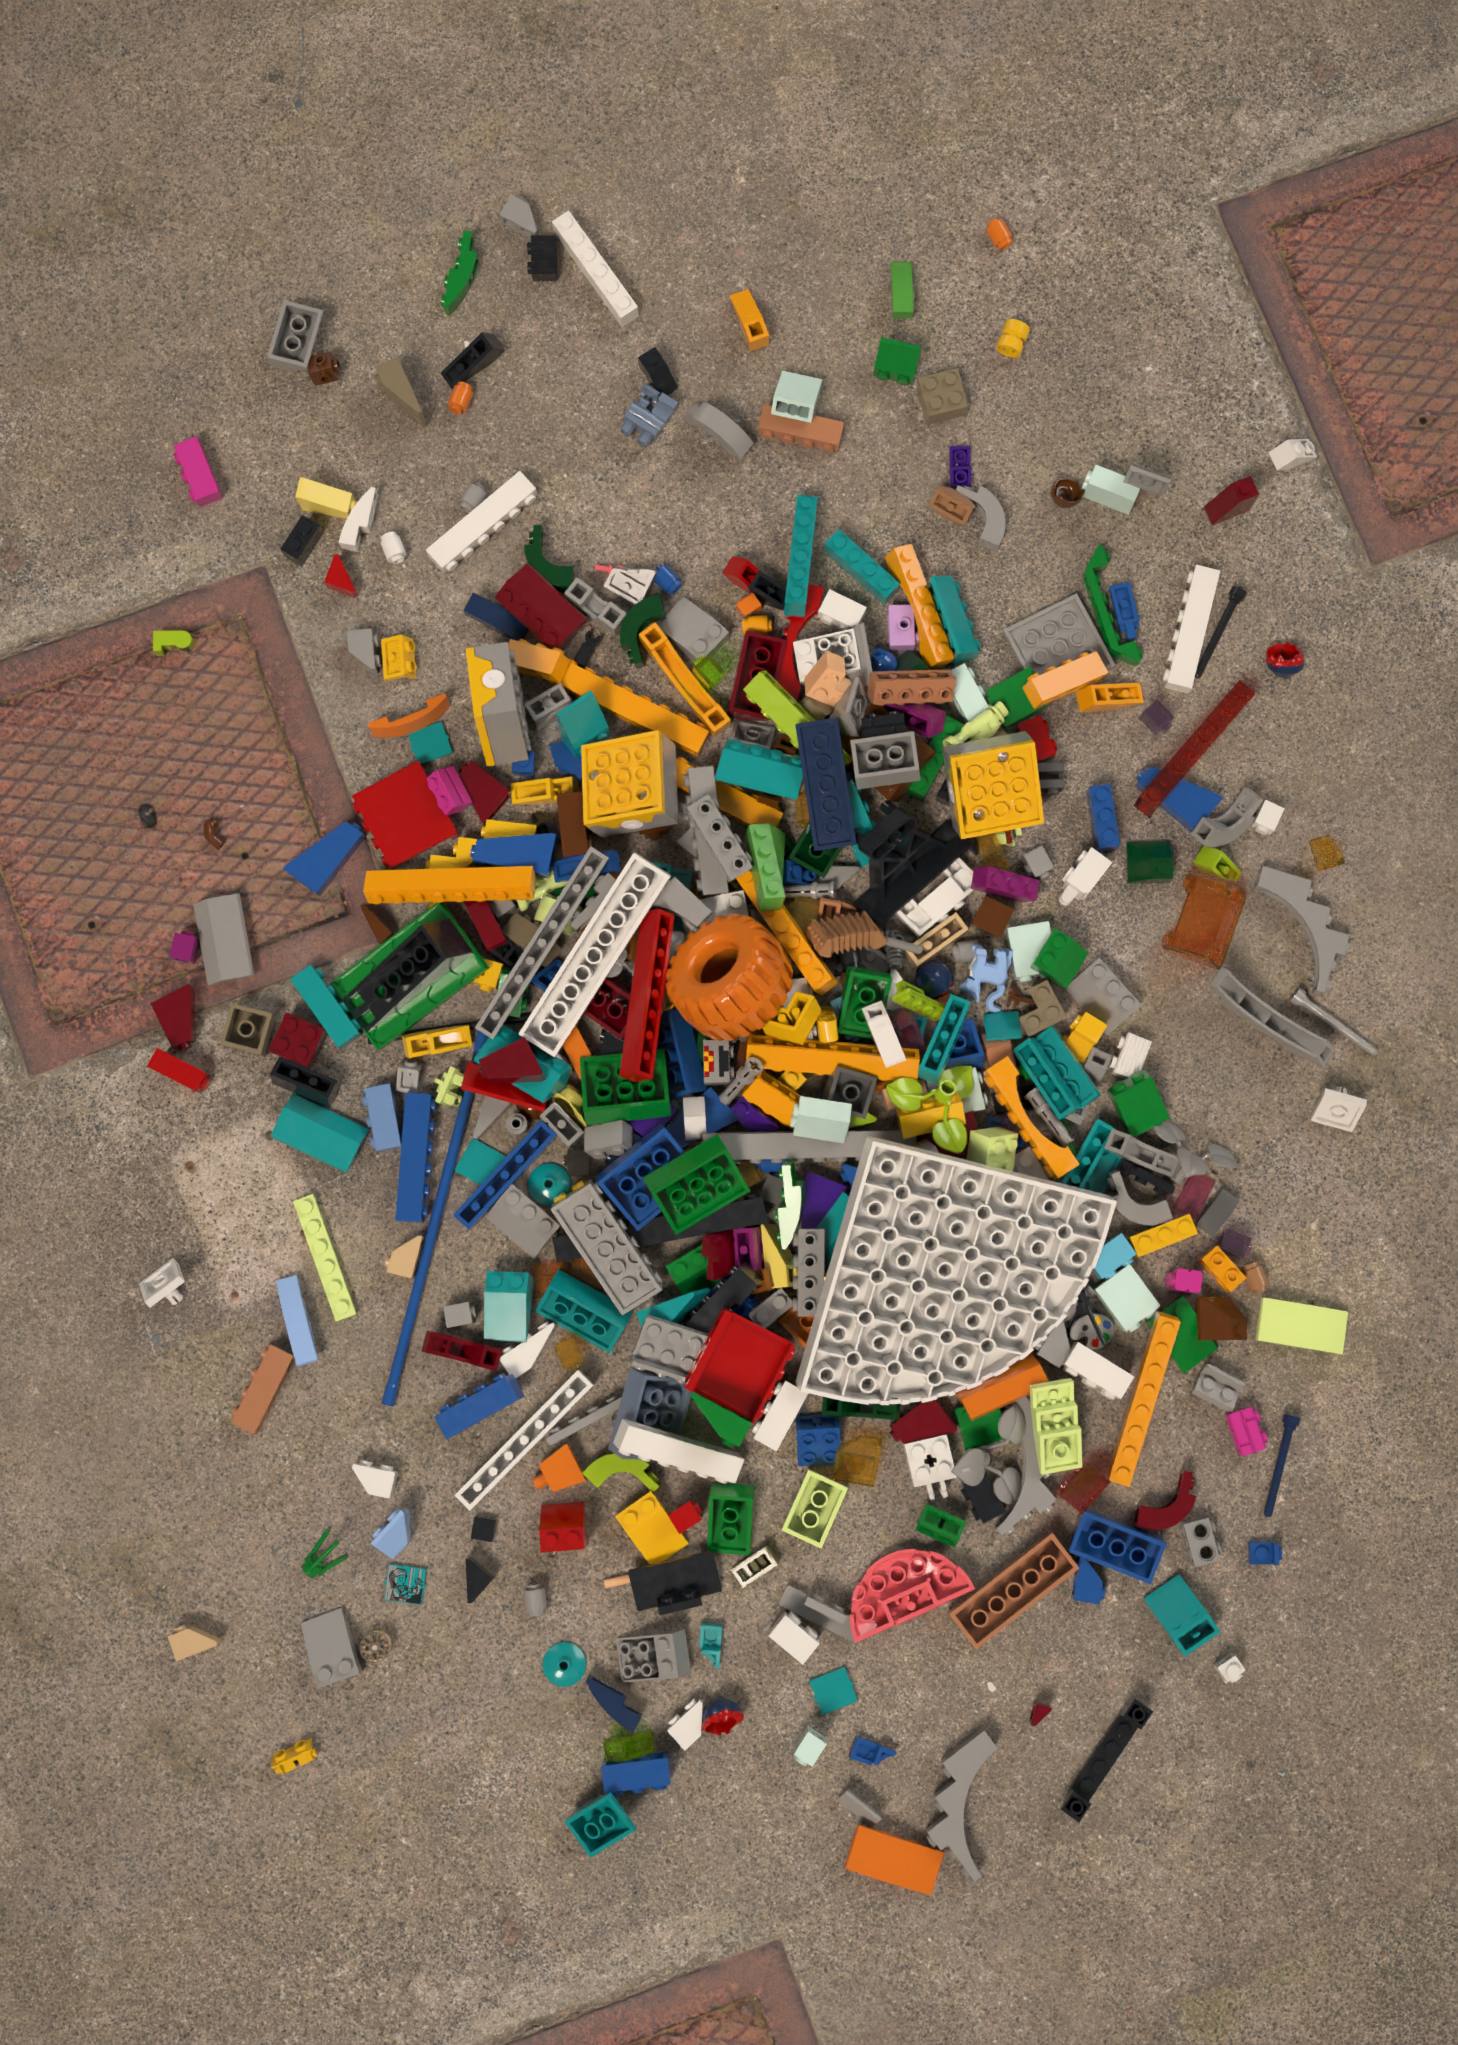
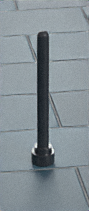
M1232 586L1228 594L1229 603L1201 657L1195 678L1202 676L1237 604L1244 601L1247 592L1242 588Z

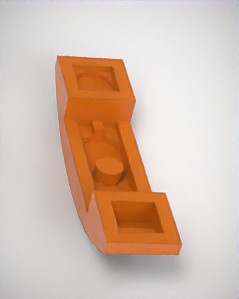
M443 693L426 700L428 708L393 722H389L387 716L367 725L373 737L390 738L407 735L436 721L448 710L450 704L446 694Z

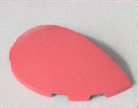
M905 1549L888 1554L867 1569L866 1574L857 1583L854 1590L850 1614V1627L855 1643L919 1617L975 1590V1587L967 1574L959 1566H956L947 1557L939 1553Z

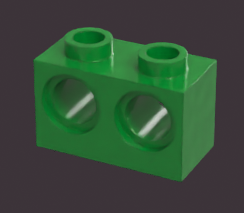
M926 1504L915 1531L955 1548L966 1521Z

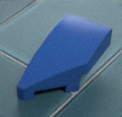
M855 1735L848 1757L876 1766L880 1764V1761L890 1756H895L896 1751Z

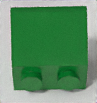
M881 337L873 376H877L878 379L883 381L893 380L904 386L908 384L913 385L921 346Z
M1054 928L1030 968L1067 990L1089 953L1074 939Z
M702 1245L666 1266L682 1295L708 1287L711 1291L721 1280L712 1281L706 1279L708 1258L702 1256Z
M964 1406L953 1408L965 1451L969 1448H976L1004 1440L998 1432V1422L1002 1415L1000 1408L972 1421Z

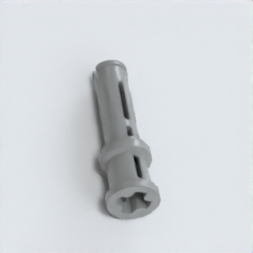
M814 881L811 885H783L785 898L811 897L814 900H818V898L836 899L835 881H831V883H818Z
M749 1057L745 1061L744 1067L737 1070L735 1079L719 1095V1099L723 1104L729 1105L746 1085L753 1083L755 1076L763 1071L761 1061L757 1058Z
M1037 1087L1024 1096V1099L1028 1100L1035 1109L1034 1113L1043 1118L1063 1148L1074 1142V1138L1071 1137Z

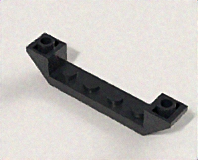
M1134 1698L1117 1715L1071 1784L1060 1808L1063 1812L1077 1822L1081 1821L1091 1806L1090 1799L1136 1730L1143 1728L1154 1711Z

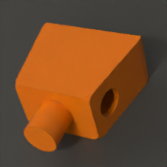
M568 1443L540 1463L539 1467L542 1473L532 1478L537 1490L549 1485L552 1492L587 1480L582 1474L583 1470Z

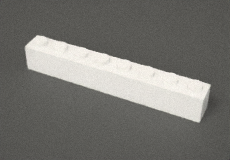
M577 1370L455 1496L469 1511L472 1510L574 1407L594 1384L580 1370Z

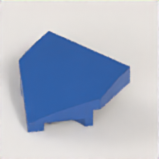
M563 741L549 745L554 764L558 767L559 772L570 774L582 782V757L580 756L576 759Z

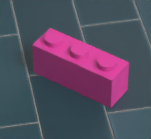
M197 436L173 445L176 453H173L177 465H182L184 471L180 473L185 484L189 483L191 489L188 490L192 502L196 501L202 507L222 499V494Z

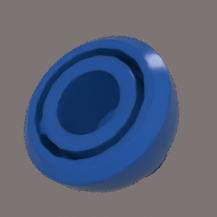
M878 648L872 652L870 657L872 672L895 670L897 659L890 651Z

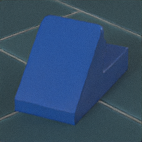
M556 959L536 974L531 982L545 992L563 962Z

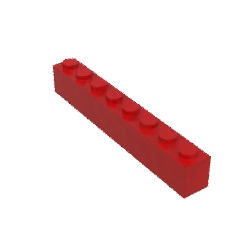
M661 909L649 911L640 924L619 1074V1077L633 1082L653 1079L674 915Z

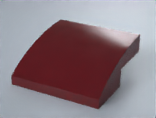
M733 1229L703 1235L702 1256L708 1258L706 1279L714 1281L729 1277L728 1273L735 1266Z

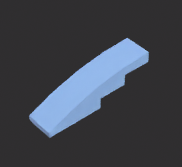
M297 1275L277 1280L276 1285L296 1365L299 1367L318 1361L313 1331L311 1322L308 1319L305 1300L302 1297L299 1278Z

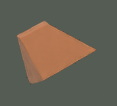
M821 898L817 921L820 923V918L826 921L827 916L833 920L834 914L838 918H840L841 914L847 917L848 913L855 916L856 912L859 913L861 910L843 901Z

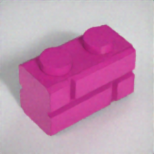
M454 766L438 769L427 778L428 787L433 791L438 807L442 809L445 816L462 812L472 804V800Z
M1171 1269L1169 1273H1166L1165 1285L1168 1286L1169 1291L1190 1294L1199 1293L1201 1291L1203 1274L1201 1271Z
M1248 1406L1225 1414L1239 1456H1246L1266 1449L1265 1443H1268L1265 1431H1261L1258 1425L1261 1419L1257 1409L1253 1410L1252 1406Z

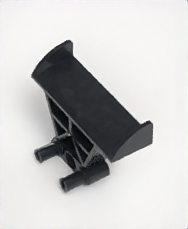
M888 800L884 801L888 807L884 803L880 805V810L887 817L865 835L859 828H854L857 833L855 836L858 848L869 858L870 888L854 903L862 912L866 911L883 934L885 931H888L884 924L967 850H970L975 856L979 854L971 838L961 839L950 821L946 820L933 833H929L917 827L918 821L903 807H896Z

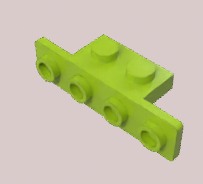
M903 980L895 984L898 992L891 997L893 1002L933 1021L940 1020L945 1005L925 996L922 989Z

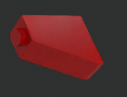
M156 1048L147 1067L200 1094L208 1088L211 1082L209 1079L210 1074L159 1048Z

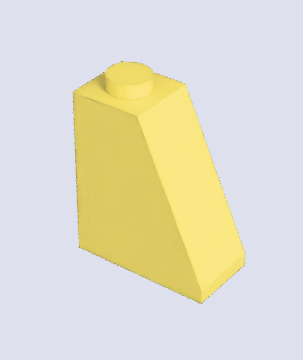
M300 477L296 499L303 511L347 519L357 503L352 493Z

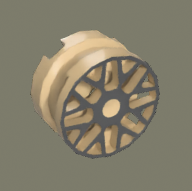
M375 1630L369 1632L360 1642L359 1650L361 1656L370 1663L383 1661L392 1650L391 1638L383 1631Z

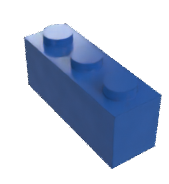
M1111 785L1091 786L1086 791L1095 850L1099 853L1117 850L1120 846Z

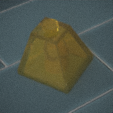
M860 1435L837 1447L831 1479L874 1487L882 1439Z

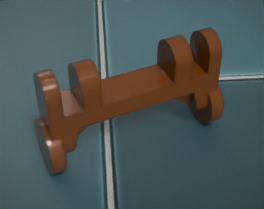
M1014 982L1010 983L1006 1007L1010 1006L1011 999L1015 1000L1014 1009H1018L1020 1001L1033 1004L1035 1009L1037 1008L1034 1000L1023 998L1014 987Z

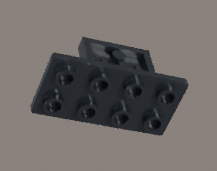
M711 1550L628 1570L638 1611L658 1607L659 1615L690 1609L702 1606L701 1596L722 1591L714 1554Z

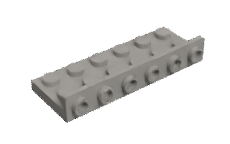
M589 1180L586 1185L552 1206L550 1210L621 1315H624L660 1292L663 1280L657 1271L653 1272L650 1268L651 1262L645 1253L642 1255L638 1250L640 1246L635 1237H630L625 1231L628 1229L622 1218L617 1219L613 1213L616 1210L609 1200L606 1202L602 1194L604 1192L597 1182L594 1184L592 1180Z
M646 1314L631 1355V1365L640 1371H652L659 1377L666 1378L668 1376L675 1378L677 1382L683 1384L708 1333Z

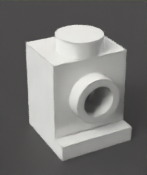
M1231 1652L1213 1664L1225 1684L1229 1681L1233 1683L1242 1677L1241 1673L1246 1671L1236 1655Z

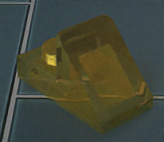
M1329 835L1309 840L1318 871L1345 864L1343 854Z

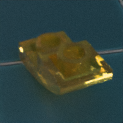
M995 833L973 838L985 866L1005 871L1012 869Z

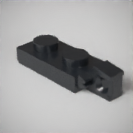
M1124 1159L1120 1160L1116 1168L1123 1176H1135L1134 1180L1144 1186L1147 1183L1154 1186L1153 1191L1162 1196H1165L1166 1193L1172 1195L1175 1190V1186Z

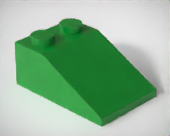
M847 966L841 996L838 1033L873 1039L862 1008L882 1001L886 1009L892 982L889 973Z
M1178 1296L1159 1310V1312L1176 1316L1181 1321L1170 1357L1183 1374L1218 1349L1213 1340H1198L1197 1314L1183 1296ZM1155 1316L1145 1321L1150 1330Z
M711 1483L707 1551L750 1555L755 1485Z

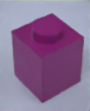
M181 931V934L174 933L170 958L174 961L195 964L200 939L194 936L193 932Z

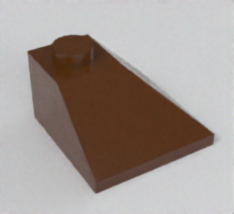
M1196 1297L1198 1340H1247L1246 1317L1230 1297Z

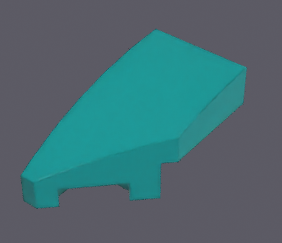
M701 1622L699 1639L701 1653L708 1657L716 1669H719L722 1624Z

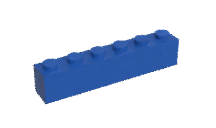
M405 1093L395 1221L424 1223V1218L427 1219L428 1206H425V1199L430 1194L427 1176H431L432 1164L428 1163L429 1155L433 1153V1142H430L431 1133L434 1134L435 1130L432 1112H436L437 1102L433 1100L434 1096L431 1094Z
M540 1121L453 1216L468 1230H472L490 1211L511 1184L514 1185L558 1137L557 1134L544 1122Z

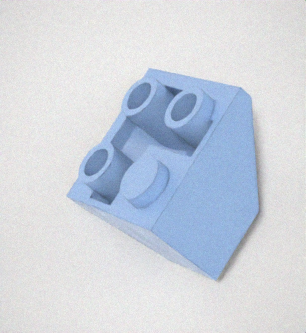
M407 1508L395 1510L387 1519L390 1523L387 1526L383 1525L372 1535L374 1540L371 1544L391 1559H395L411 1542L410 1510Z

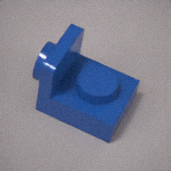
M1248 1542L1249 1564L1279 1565V1560H1282V1548L1276 1542Z

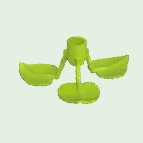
M956 1066L945 1070L938 1088L932 1089L931 1092L925 1095H921L923 1091L922 1086L913 1078H900L887 1084L886 1091L890 1100L895 1106L904 1111L918 1110L921 1106L920 1100H925L932 1095H935L938 1102L945 1103L943 1122H939L934 1126L932 1131L933 1140L939 1147L958 1154L964 1150L967 1142L966 1129L958 1119L947 1121L949 1105L951 1104L950 1100L955 1092H958L961 1099H966L971 1095L973 1091L972 1066Z

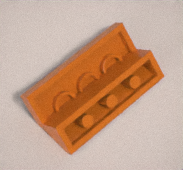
M1030 1353L1024 1359H1019L1010 1365L1009 1369L1002 1374L990 1377L977 1387L969 1390L964 1389L955 1394L972 1421L1030 1395L1029 1385L1049 1382L1040 1363Z

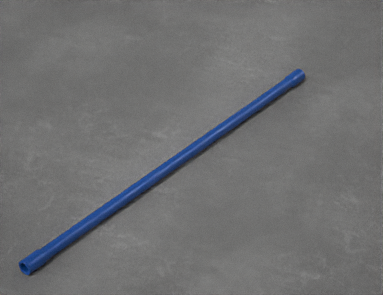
M479 1030L471 1061H474L475 1056L489 1038ZM463 1090L462 1101L457 1113L388 1383L385 1386L381 1402L384 1405L394 1407L404 1360L474 1094L470 1091Z

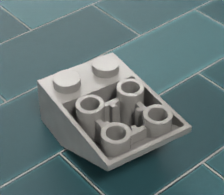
M685 1629L616 1638L622 1683L680 1678L691 1673Z

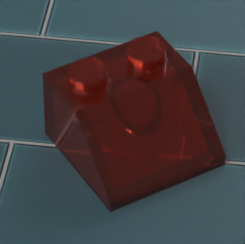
M1088 1462L1082 1464V1468L1074 1469L1072 1471L1074 1475L1070 1480L1065 1479L1059 1485L1058 1489L1060 1491L1057 1493L1069 1506L1080 1514L1084 1513L1111 1482Z

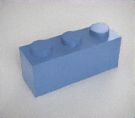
M389 1083L364 1088L365 1094H362L365 1107L368 1106L369 1115H366L368 1128L372 1127L373 1133L370 1136L371 1147L375 1148L377 1152L401 1148L402 1135L393 1086Z

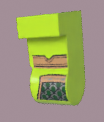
M153 631V652L156 656H165V650H179L187 653L194 648L195 642L186 631Z

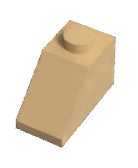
M417 1236L393 1250L391 1255H388L386 1258L385 1267L388 1268L387 1272L414 1279L425 1237Z
M185 1625L173 1629L174 1634L167 1636L176 1661L222 1643L220 1638L194 1626L186 1628Z

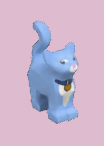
M972 944L971 949L974 952V956L968 966V977L959 985V990L967 996L973 997L976 1002H979L981 982L997 985V990L989 994L986 999L987 1009L997 1013L1001 1011V1007L994 1005V1001L1003 996L1006 990L1007 971L1011 964L1013 951L1008 948L994 949L995 961H986V949H982V945Z

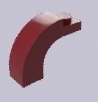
M428 1330L421 1350L425 1353L458 1360L497 1371L502 1350Z
M1180 1470L1176 1493L1168 1504L1162 1507H1149L1138 1504L1133 1525L1149 1530H1162L1181 1522L1193 1508L1197 1497L1188 1494L1189 1490L1193 1489L1195 1477H1192L1193 1472Z

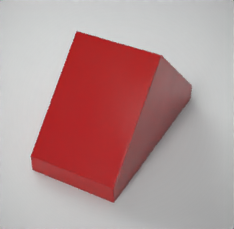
M334 555L324 581L326 587L354 598L357 597L358 594L339 555Z

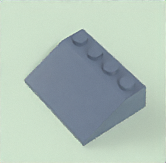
M630 1367L608 1449L622 1459L641 1460L635 1454L626 1456L619 1453V1449L613 1443L622 1419L681 1436L692 1392L685 1389L682 1383L677 1382L675 1378L668 1376L663 1378L657 1376L652 1371H640L635 1367Z

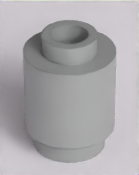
M477 482L474 484L469 483L459 500V507L469 514L484 501L487 495L485 487Z
M975 939L957 942L956 945H952L954 962H971L974 956L971 945H982V943H978V940Z
M514 1113L507 1118L506 1128L512 1135L522 1136L527 1132L529 1123L522 1114ZM515 1120L520 1121V1126L517 1128L512 1125Z
M540 1583L527 1584V1588L523 1589L525 1610L528 1611V1616L534 1617L546 1614L545 1587L540 1586Z

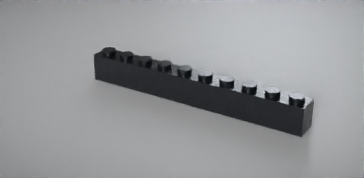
M758 1193L745 1195L746 1199L734 1200L677 1235L674 1233L663 1212H661V1216L654 1217L638 1231L627 1218L622 1220L628 1228L625 1230L630 1237L634 1236L639 1246L642 1247L768 1222L764 1196L759 1197ZM565 1230L558 1231L557 1236L552 1237L557 1263L583 1258Z

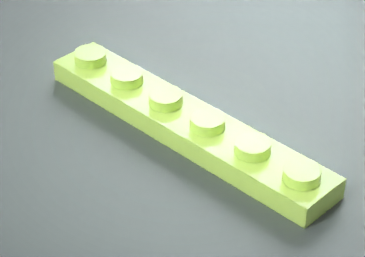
M311 1194L293 1201L335 1321L338 1322L356 1315L355 1306L315 1195Z

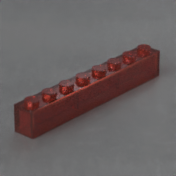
M1239 680L1139 795L1133 806L1148 818H1151L1248 706L1256 692Z

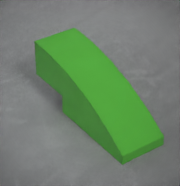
M891 262L892 319L913 318L911 262Z

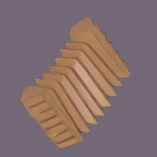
M863 911L861 916L857 912L855 916H852L850 913H848L847 917L841 914L840 918L834 914L833 920L827 916L826 921L820 918V923L816 919H812V922L804 931L807 940L811 942L814 950L820 956L826 958L831 957L833 952L839 954V950L842 954L844 949L849 952L850 947L854 951H856V946L860 950L863 946L868 950L869 945L873 949H879L887 943L883 933L880 932L866 911Z

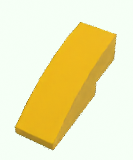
M574 777L544 778L511 783L513 805L557 803L556 794L579 792L578 780Z
M469 1025L402 1035L405 1056L408 1058L426 1054L434 1055L472 1046Z

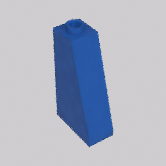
M1152 766L1147 771L1143 769L1136 777L1138 782L1135 787L1190 832H1193L1201 818H1207L1223 799V797Z
M345 821L286 864L283 869L320 897L366 838L362 833L363 829L354 822L351 825Z
M546 833L477 839L476 845H472L470 857H473L474 864L488 867L533 866L536 876L549 879L557 835Z
M711 1087L700 1096L704 1097L706 1133L719 1132L739 1121L729 1106L720 1101L719 1096ZM684 1112L666 1128L682 1149L701 1141H685Z

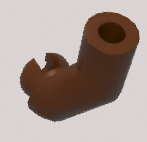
M210 818L203 824L204 837L219 850L225 842L216 835V828L219 825L218 821Z

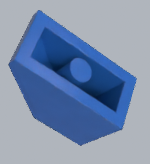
M1077 1556L1076 1564L1079 1569L1074 1574L1071 1598L1076 1601L1100 1605V1600H1104L1106 1588L1085 1558Z

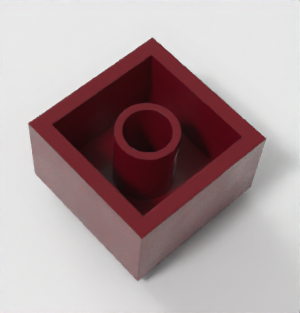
M286 1012L268 1051L312 1069L328 1033L324 1028Z

